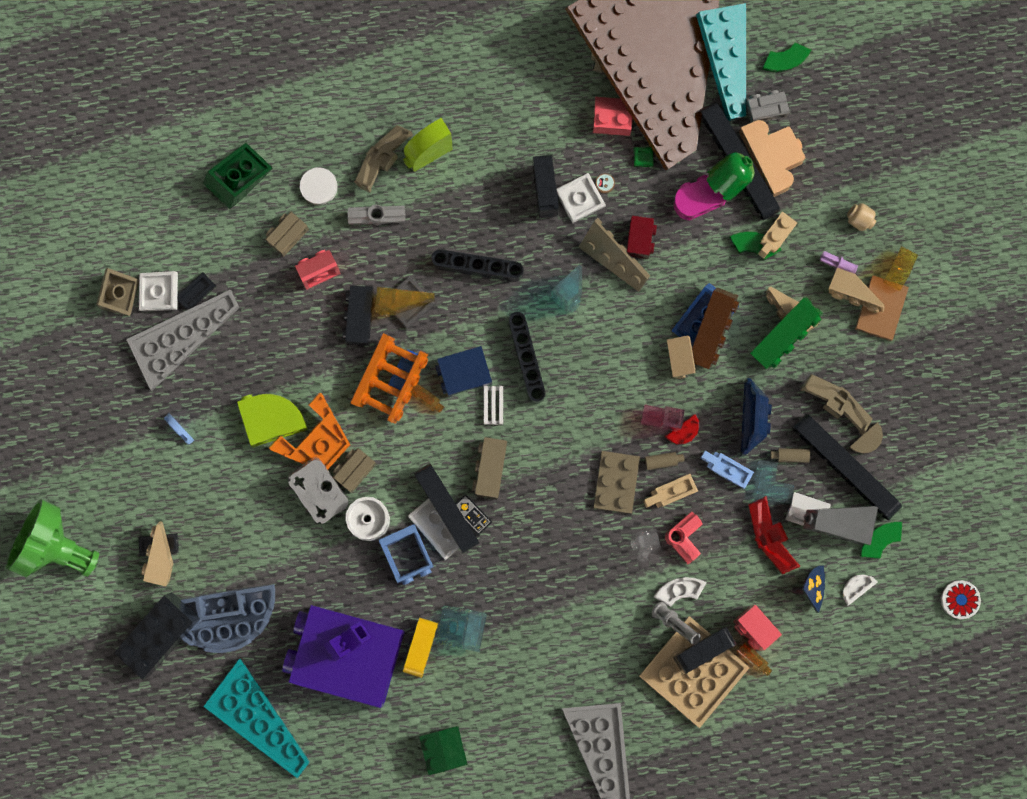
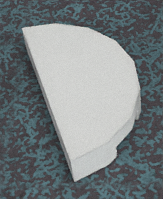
M856 575L850 578L843 590V598L846 605L849 606L878 583V581L867 575Z

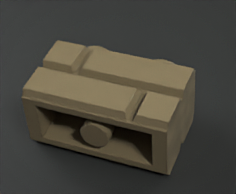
M291 211L288 215L286 213L283 214L278 221L277 227L270 228L266 233V242L283 257L309 230L308 226Z
M359 448L356 450L352 449L346 456L347 461L343 465L339 464L333 471L335 474L333 478L350 493L358 487L376 466V463Z

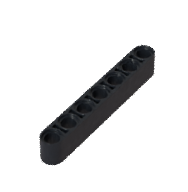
M717 102L699 110L702 113L701 119L703 118L704 125L710 135L714 136L712 138L719 150L723 151V157L737 152L750 158ZM753 163L754 178L743 190L747 197L751 198L750 202L756 212L760 213L761 216L759 217L761 220H765L780 212V207Z
M805 414L792 427L795 433L798 432L800 434L799 437L809 446H812L813 450L823 460H827L826 463L837 473H841L840 476L851 487H855V491L865 500L868 499V503L871 506L878 507L877 512L879 514L882 513V517L889 521L902 508V504L811 416Z

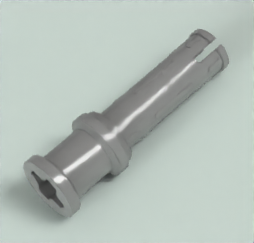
M659 602L653 607L652 616L657 619L659 618L664 626L672 627L692 645L700 641L701 635L679 619L677 613L669 610L664 602Z

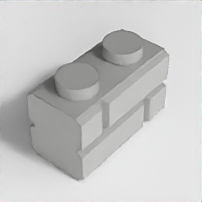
M778 90L771 91L766 96H761L760 94L753 95L746 102L750 123L757 120L768 122L788 117L790 113L785 92L779 93Z

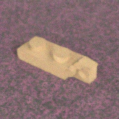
M782 212L762 238L761 244L764 246L758 255L765 258L770 251L775 253L797 222Z
M688 474L654 489L651 492L652 497L645 499L643 502L646 508L656 504L657 508L664 507L694 494L698 490L691 474Z

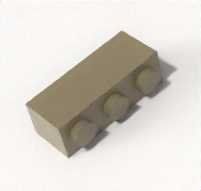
M484 437V442H480L478 453H482L481 461L477 460L475 472H479L478 479H474L472 486L475 496L498 500L507 447L506 440Z

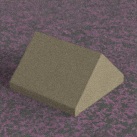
M106 268L96 305L104 311L130 316L139 279Z

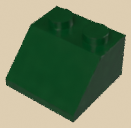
M458 726L419 736L428 775L468 765Z

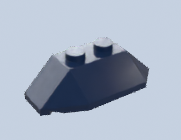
M751 378L744 380L741 456L743 457L763 441L767 434H770L771 423H768V415H771L772 405L768 404L769 398Z

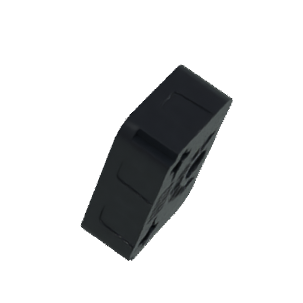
M552 155L533 157L532 168L539 219L557 217L559 205Z
M723 627L700 640L697 644H693L673 656V659L681 673L687 674L736 645V642L728 628Z

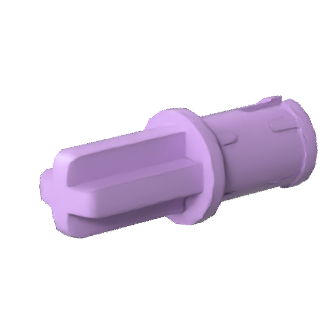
M826 251L820 256L821 262L834 267L835 270L840 268L854 274L857 271L858 265L844 260L842 256L839 258Z

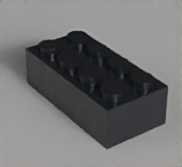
M173 592L168 593L158 601L114 654L143 680L153 674L200 618Z

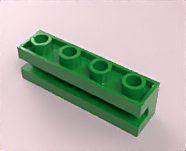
M807 297L803 298L750 353L766 369L776 368L782 361L780 358L784 354L788 355L795 348L793 344L797 340L802 341L808 335L807 330L811 326L815 327L822 320L820 316L823 313L818 308H815Z

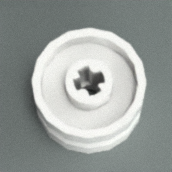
M362 497L350 504L346 512V524L355 537L362 541L371 542L385 535L389 528L390 516L381 501L373 497ZM367 515L371 517L370 522L364 521V519L367 518Z

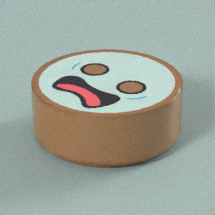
M601 174L597 177L596 188L599 192L609 193L613 190L615 181L611 175Z

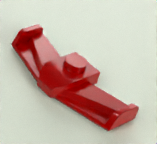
M767 496L748 504L755 541L758 547L762 549L782 575L799 568L800 565L782 544V542L788 540V537L781 522L772 524Z

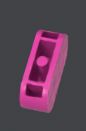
M707 174L699 177L692 184L687 182L681 185L674 199V209L682 219L690 221L725 205L727 200L723 199L724 195L719 191L715 193L709 186L706 179L708 177Z

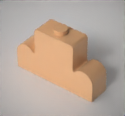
M757 120L741 127L739 134L757 170L773 196L776 197L789 190L794 178L788 170L801 165L805 160V155L802 151L801 141L798 138L796 139L790 127L768 135L769 128L766 122Z

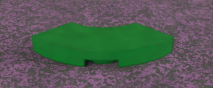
M794 43L790 49L784 52L770 51L763 70L770 72L791 70L801 65L807 59L812 49Z
M740 232L729 237L739 254L743 252L758 254L764 246L761 244V240L764 237L761 233ZM779 247V249L775 253L770 251L763 259L767 260L768 258L781 252V248Z
M902 522L887 523L875 529L871 545L862 546L860 557L880 559L882 551L887 545L892 542L901 541Z

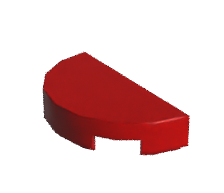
M696 414L665 436V438L677 445L691 442L699 430V420Z

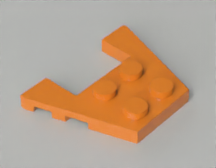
M319 392L308 406L322 417V420L296 448L280 435L270 445L269 449L302 464L311 458L317 457L328 470L350 446V443L323 394Z

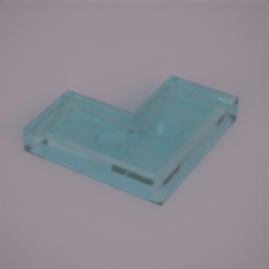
M758 460L752 498L761 499L767 496V501L791 504L794 485L775 482L778 463Z

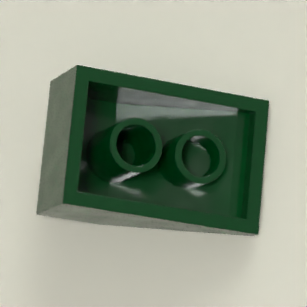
M245 143L210 169L206 174L203 184L231 209L273 168Z

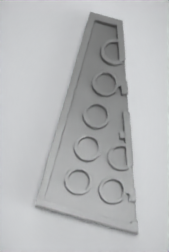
M231 290L126 339L151 391L240 308Z
M621 703L562 708L600 798L630 799Z

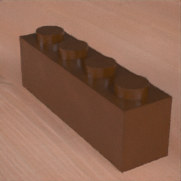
M718 287L713 290L692 348L694 364L706 369H710L713 365L716 366L720 357L717 354L719 347L723 348L726 337H724L725 331H729L733 322L730 319L733 312L736 313L740 303L737 301L738 295Z

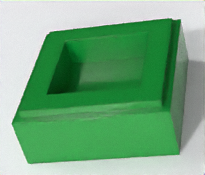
M634 147V167H653V150L651 147Z

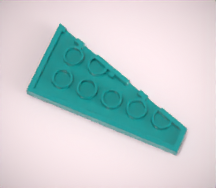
M239 659L203 707L293 776L299 778L310 763L309 759L244 662Z

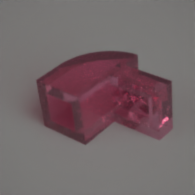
M644 405L640 424L657 427L662 430L679 431L682 429L685 410L667 406L659 408Z

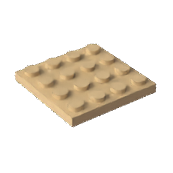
M690 616L684 621V623L701 635L700 640L711 635ZM676 631L639 677L700 728L750 667L728 649L687 674H682L673 656L692 646V644Z

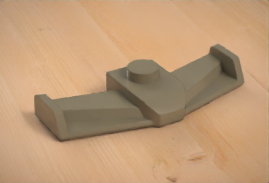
M398 125L391 129L368 150L354 183L360 189L371 193V188L379 170L382 169L388 172L398 158L393 151L406 139L412 137L413 133Z
M813 374L806 379L800 389L825 400L826 403L823 409L837 419L844 414L860 431L861 435L866 432L873 419L850 395V392Z

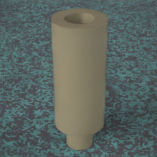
M778 448L777 451H771L770 458L777 459L778 462L809 463L810 450Z
M676 452L645 456L647 470L678 466V462H684V455H676Z

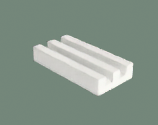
M484 386V425H503V386ZM488 391H492V421H488ZM495 391H499V421H495Z

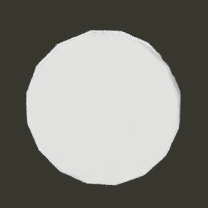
M313 168L303 175L300 181V191L307 202L313 205H324L335 197L338 184L335 176L329 170Z

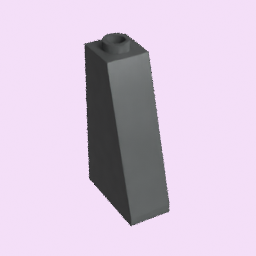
M856 506L807 509L804 516L803 529L859 545H871L878 507Z

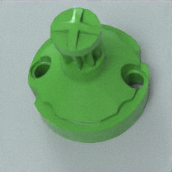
M40 499L31 509L14 541L7 560L6 569L26 578L49 563L54 562L63 567L65 565L80 571L81 575L88 577L98 564L99 552L95 550L89 551L76 545L75 541L66 538L63 532L60 507Z

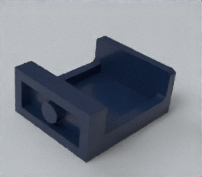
M482 346L437 359L436 371L438 376L442 375L444 382L440 383L443 394H448V398L478 387L492 385Z

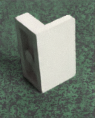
M794 492L785 520L804 526V516L807 509L830 508V504Z

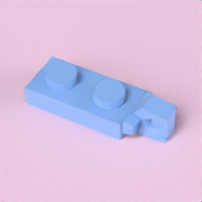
M704 451L700 459L709 463L707 468L742 489H745L754 473L722 453L715 452L712 455Z

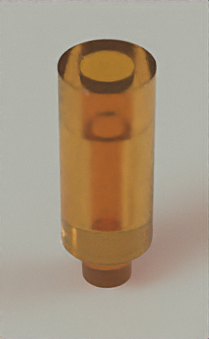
M419 384L413 386L411 391L412 397L431 411L436 410L439 413L443 411L445 407L440 404V399Z
M746 642L736 651L759 674L763 672L768 676L772 672V669L767 666L769 663Z

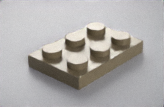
M606 451L601 452L594 509L632 514L640 456Z

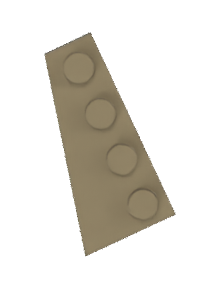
M597 218L582 240L579 248L639 292L650 275L635 258H631L627 254V249L615 241L614 235L609 230L606 231L601 225L602 222Z

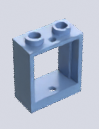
M415 524L379 540L398 584L406 585L414 581L413 577L419 574L421 577L432 573L430 569L434 568ZM414 535L427 565L400 576L387 546Z

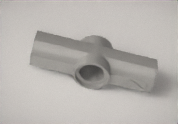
M372 205L371 207L348 208L349 225L373 224L378 226L388 223H405L406 220L405 206ZM380 212L382 215L380 218L374 219L372 214Z

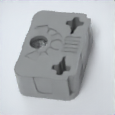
M311 458L288 475L290 487L295 491L316 523H325L348 506L346 495L319 458ZM295 477H303L302 482L304 487H302V485L298 482L295 483ZM323 481H326V482H329V481H330V482H331V483L329 484L330 488H328V489L323 488V489H322V488H321V487L323 486L322 482H323ZM316 505L321 510L325 509V514L323 516L321 514L317 515L318 511Z

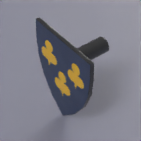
M824 565L811 569L804 580L803 586H793L792 588L793 594L806 595L816 613H819L824 598Z

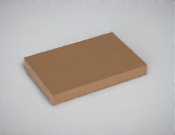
M872 276L868 288L884 304V312L879 311L875 313L862 305L855 330L892 341L909 287Z

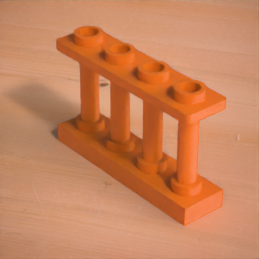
M383 333L351 404L361 408L368 404L388 414L389 418L387 421L396 424L403 416L402 410L405 403L407 404L411 399L413 386H416L419 382L421 369H424L427 365L428 354L420 351L417 356L395 345V338ZM393 352L414 362L410 373L387 363L388 353ZM384 369L405 379L402 390L378 380L380 370ZM377 387L398 397L394 407L392 408L371 398L369 394L372 388Z

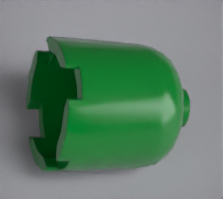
M737 152L730 153L706 172L709 174L706 179L715 193L719 191L724 195V200L730 201L752 182L755 174L753 162L748 156Z

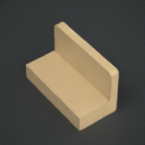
M690 336L668 339L667 344L673 377L681 379L686 378L685 375L694 374L696 371Z

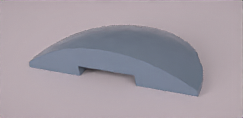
M274 584L180 599L200 618L182 640L191 646L195 645L206 652L212 653L231 652L248 645L263 632L269 622L275 604Z

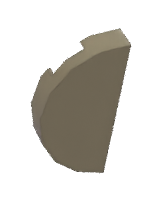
M877 422L849 448L861 454L876 450L883 438L882 428Z

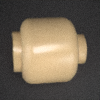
M863 203L854 204L847 214L848 223L859 231L871 229L876 223L875 211Z

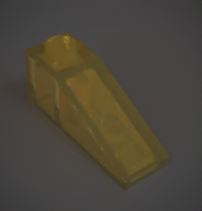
M377 287L375 312L379 313L381 317L397 315L434 302L435 293Z

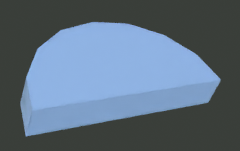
M170 413L164 417L169 426L187 444L190 445L194 441Z

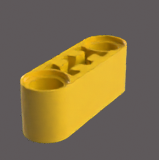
M419 618L403 673L422 678L438 623Z

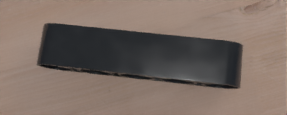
M442 249L434 251L431 256L432 264L438 270L518 282L523 277V266L517 261ZM439 256L445 258V261L441 264L435 261ZM461 259L464 261V264L458 267L454 265V261ZM476 262H480L483 265L479 270L474 269L472 266ZM494 265H498L501 267V271L495 273L491 268ZM517 268L520 270V274L514 276L510 273V270Z
M514 312L509 317V328L526 392L531 403L540 404L545 399V388L526 317L521 312ZM515 318H520L523 321V323L519 326H515L512 323V320ZM519 336H525L527 338V342L525 344H520L517 342V338ZM529 354L532 356V360L524 362L522 356ZM534 372L537 378L531 381L527 379L526 375ZM538 390L542 393V397L534 399L531 393Z
M428 463L415 471L416 479L462 553L478 545L477 537L432 465Z

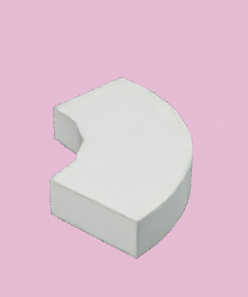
M689 577L675 579L663 585L656 592L654 598L664 602L669 607L681 598L690 597L697 600L706 582Z

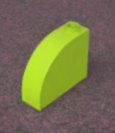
M442 118L426 126L406 144L403 161L408 169L412 168L415 172L453 150L451 132Z
M274 394L247 395L237 402L250 445L253 448L275 441L280 435L285 438L308 430L301 412L292 402L284 397Z

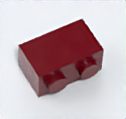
M631 216L626 251L630 257L649 259L650 254L654 253L655 243H651L652 236H656L657 230L654 218Z

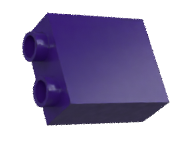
M311 605L309 613L299 611L293 633L301 635V641L298 651L288 650L282 672L291 674L289 683L383 708L405 631ZM361 621L372 638L344 658L334 661L324 644Z

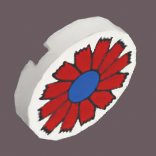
M963 580L954 581L944 588L941 595V604L949 616L959 620L967 619L975 615L979 610L981 604L980 593L970 582Z

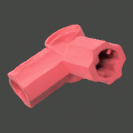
M690 512L665 534L666 542L676 550L687 565L701 554L688 539L702 525L699 517L693 512ZM672 532L679 534L678 542L672 540Z

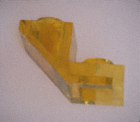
M901 246L892 261V266L883 283L901 291L911 273L918 254Z

